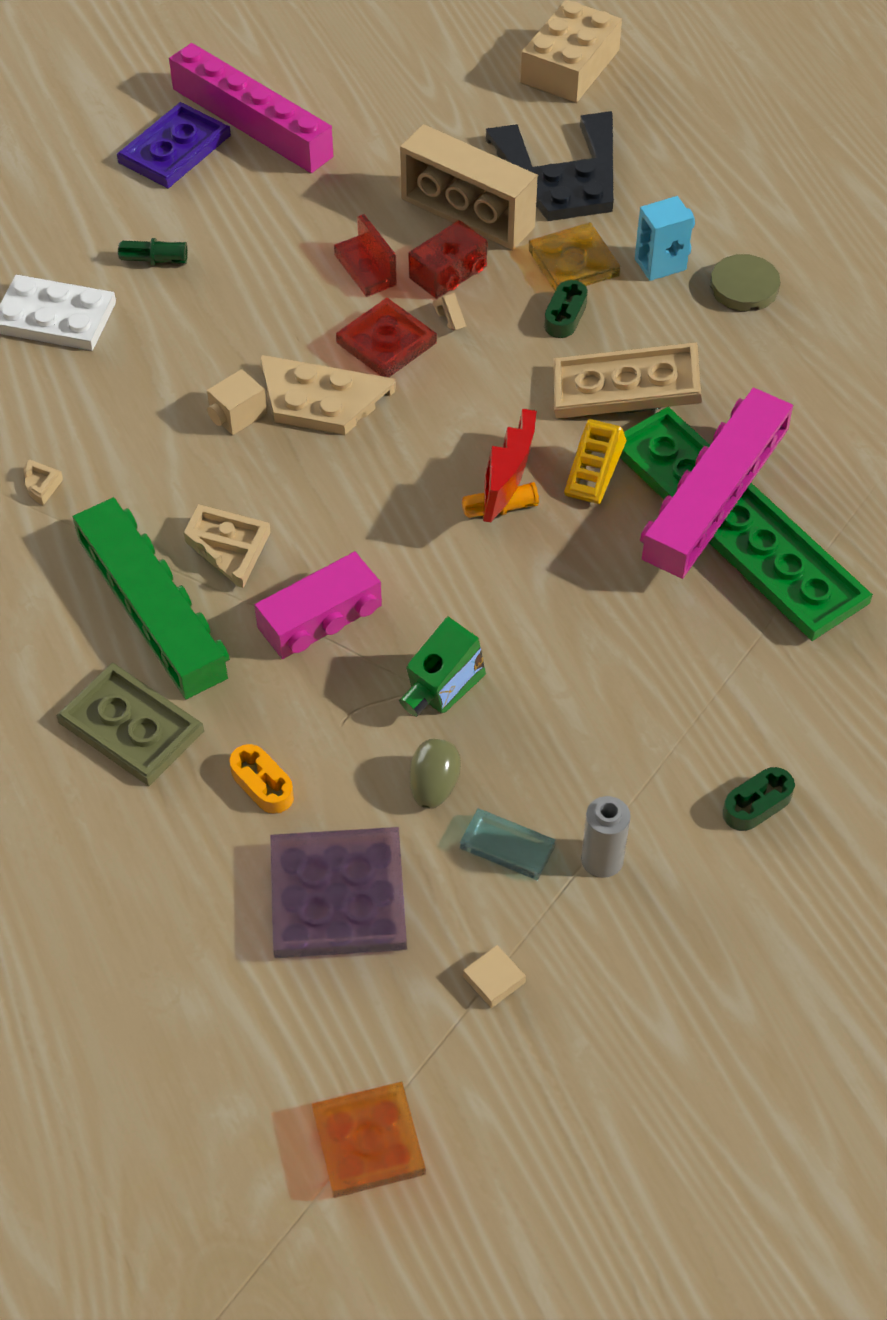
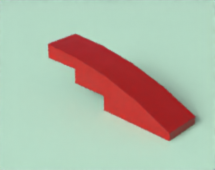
M522 408L518 428L507 427L503 447H491L484 480V522L491 523L508 504L520 484L535 432L537 414L535 410Z

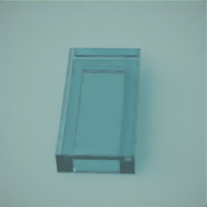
M478 808L460 841V849L538 881L555 848L556 839Z

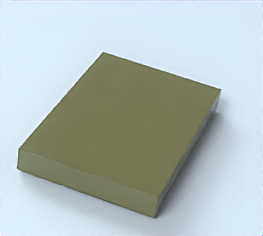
M113 662L56 715L59 724L148 786L204 732L202 722Z

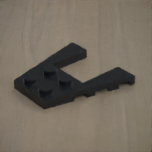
M612 111L580 115V128L592 156L591 159L532 167L518 124L486 128V141L488 144L492 143L495 146L499 158L538 175L536 207L547 221L613 212L614 203Z

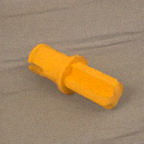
M530 482L529 484L518 486L500 514L503 516L510 510L538 506L539 496L536 484ZM484 492L467 495L462 498V508L466 517L472 518L483 515Z

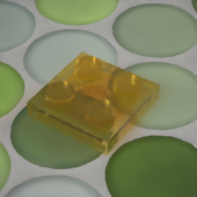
M591 222L529 240V252L554 291L560 283L567 280H577L588 286L620 275V264Z

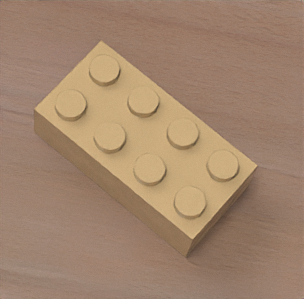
M424 124L400 146L401 199L511 250H514L535 228L537 174Z

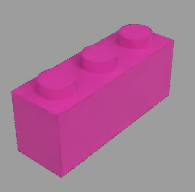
M354 551L254 604L257 628L281 659L293 653H300L307 649L310 644L327 635L339 632L345 625L360 617L371 615L377 608L382 606L381 581Z

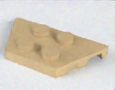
M266 355L261 356L262 372L264 373L275 423L346 435L357 425L358 420L367 417L376 409L375 403L385 394L391 396L396 390V379Z

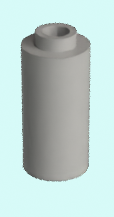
M611 796L600 797L592 801L587 808L581 861L586 871L596 877H611L621 870L624 863L630 811L627 805L618 798Z

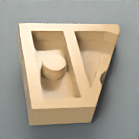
M198 504L184 531L185 542L234 584L244 588L271 531L270 523Z

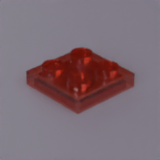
M385 298L336 333V343L378 375L389 378L437 343V333L392 300Z

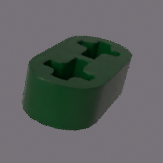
M567 280L560 283L556 288L545 312L544 328L550 336L566 338L576 330L587 305L588 290L582 282ZM571 296H573L571 302L566 301L569 300ZM561 316H566V318H563L562 321L559 322Z
M770 767L733 789L726 796L723 807V819L726 824L739 831H748L785 808L790 803L795 788L794 778L785 769ZM768 784L773 788L779 785L782 787L781 793L774 789L765 795ZM752 803L749 814L744 810L738 813L735 811L736 805L740 808H745Z

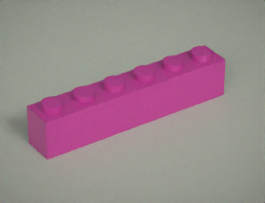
M190 43L169 57L173 90L309 173H313L334 157L332 126L193 43Z
M754 387L744 400L741 398L737 400L727 423H720L710 447L704 446L698 454L693 470L691 472L686 470L678 483L677 492L673 497L668 495L660 507L658 518L655 522L649 521L645 525L640 536V542L644 543L641 560L681 579L685 577L787 433L793 404Z

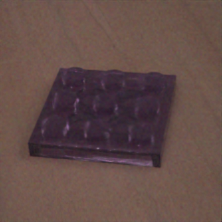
M399 827L270 835L274 959L407 950Z

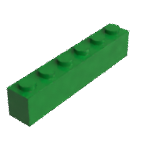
M112 497L73 515L78 541L185 700L227 680L226 662L230 658L226 647L220 639L213 640L210 635V627L201 612L195 614L192 610V603L187 591L182 585L176 587L172 581L173 575L167 562L164 559L158 561L154 555V546L146 533L140 535L137 531V523L132 512L128 508L123 510L117 500Z

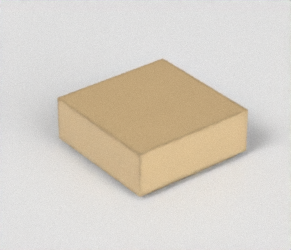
M498 945L463 970V978L491 1009L526 983V975Z

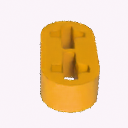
M246 744L237 747L232 752L230 768L233 779L262 810L276 814L286 811L292 805L294 794L290 777L262 748L257 745ZM246 761L251 765L256 762L258 773L256 774L248 766L242 768V763ZM266 784L275 791L282 789V795L277 796L274 793L268 795Z

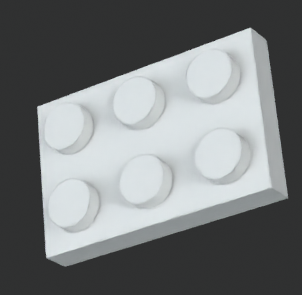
M15 275L0 303V334L93 351L116 304L115 293Z

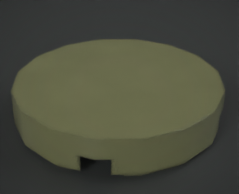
M736 254L723 258L715 265L710 279V287L714 291L713 295L716 300L726 307L738 311H750V307L759 306V310L768 307L775 301L781 283L779 272L773 264L761 257L750 254Z

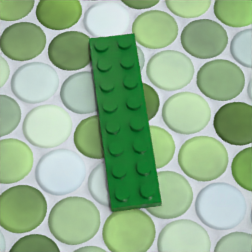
M666 407L624 431L627 441L620 459L665 500L668 495L674 496L686 470L690 472L693 470L699 452L704 446L710 447V444L670 407ZM750 483L709 541L710 545L811 641L831 630L871 602L873 594L752 483Z

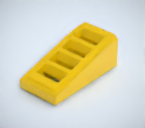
M588 419L564 490L565 496L600 505L627 441L620 426ZM594 451L603 453L605 456L603 458L591 454ZM586 466L599 468L600 472L586 470L585 468ZM581 479L595 482L596 485L594 488L579 484Z

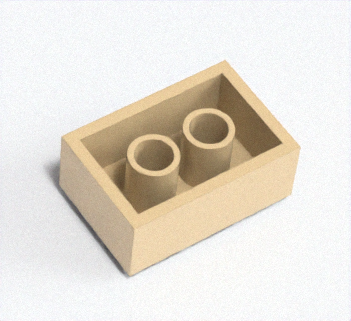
M565 0L522 50L520 83L577 103L619 51L622 18L613 16L605 11L584 6L579 2Z

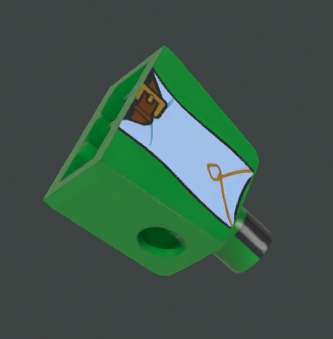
M447 616L408 663L406 670L411 688L400 698L399 702L408 713L415 717L428 705L440 713L447 712L486 675L479 638Z

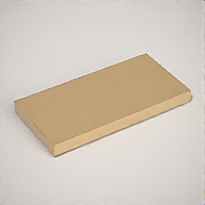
M697 342L554 358V411L556 419L702 403Z

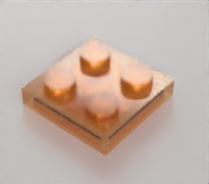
M402 1081L312 1103V1111L333 1198L426 1175L424 1160Z

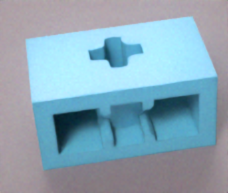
M678 196L640 207L635 261L649 281L687 270L688 255L691 253L692 228L695 226V219L691 209L686 208Z

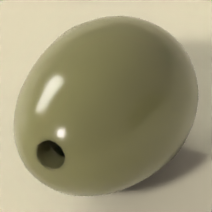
M429 739L423 742L415 751L410 766V787L412 795L419 806L428 809L436 808L445 802L453 791L460 775L461 760L457 748L452 743L440 739Z

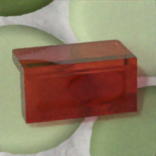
M362 214L357 216L358 236L335 244L334 255L364 295L368 297L397 285L396 254L366 215Z

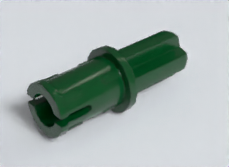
M152 238L151 242L123 240L118 244V257L124 261H148L156 266V263L187 264L188 245L187 242L157 241L156 238Z

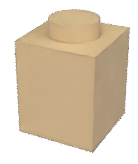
M240 369L207 390L209 402L207 411L209 417L217 426L222 425L232 435L267 414L265 389L243 369Z

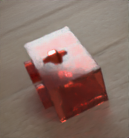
M458 220L408 252L409 279L438 299L447 292L453 291L461 283L473 275L479 274L487 267L488 241Z

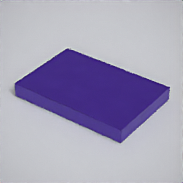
M179 102L117 153L118 163L169 189L231 136L230 126Z

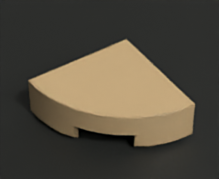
M455 292L433 301L438 316H446L449 322L447 323L448 328L458 330L466 327Z
M28 460L24 468V481L28 494L35 502L44 506L63 481L61 471L32 460Z

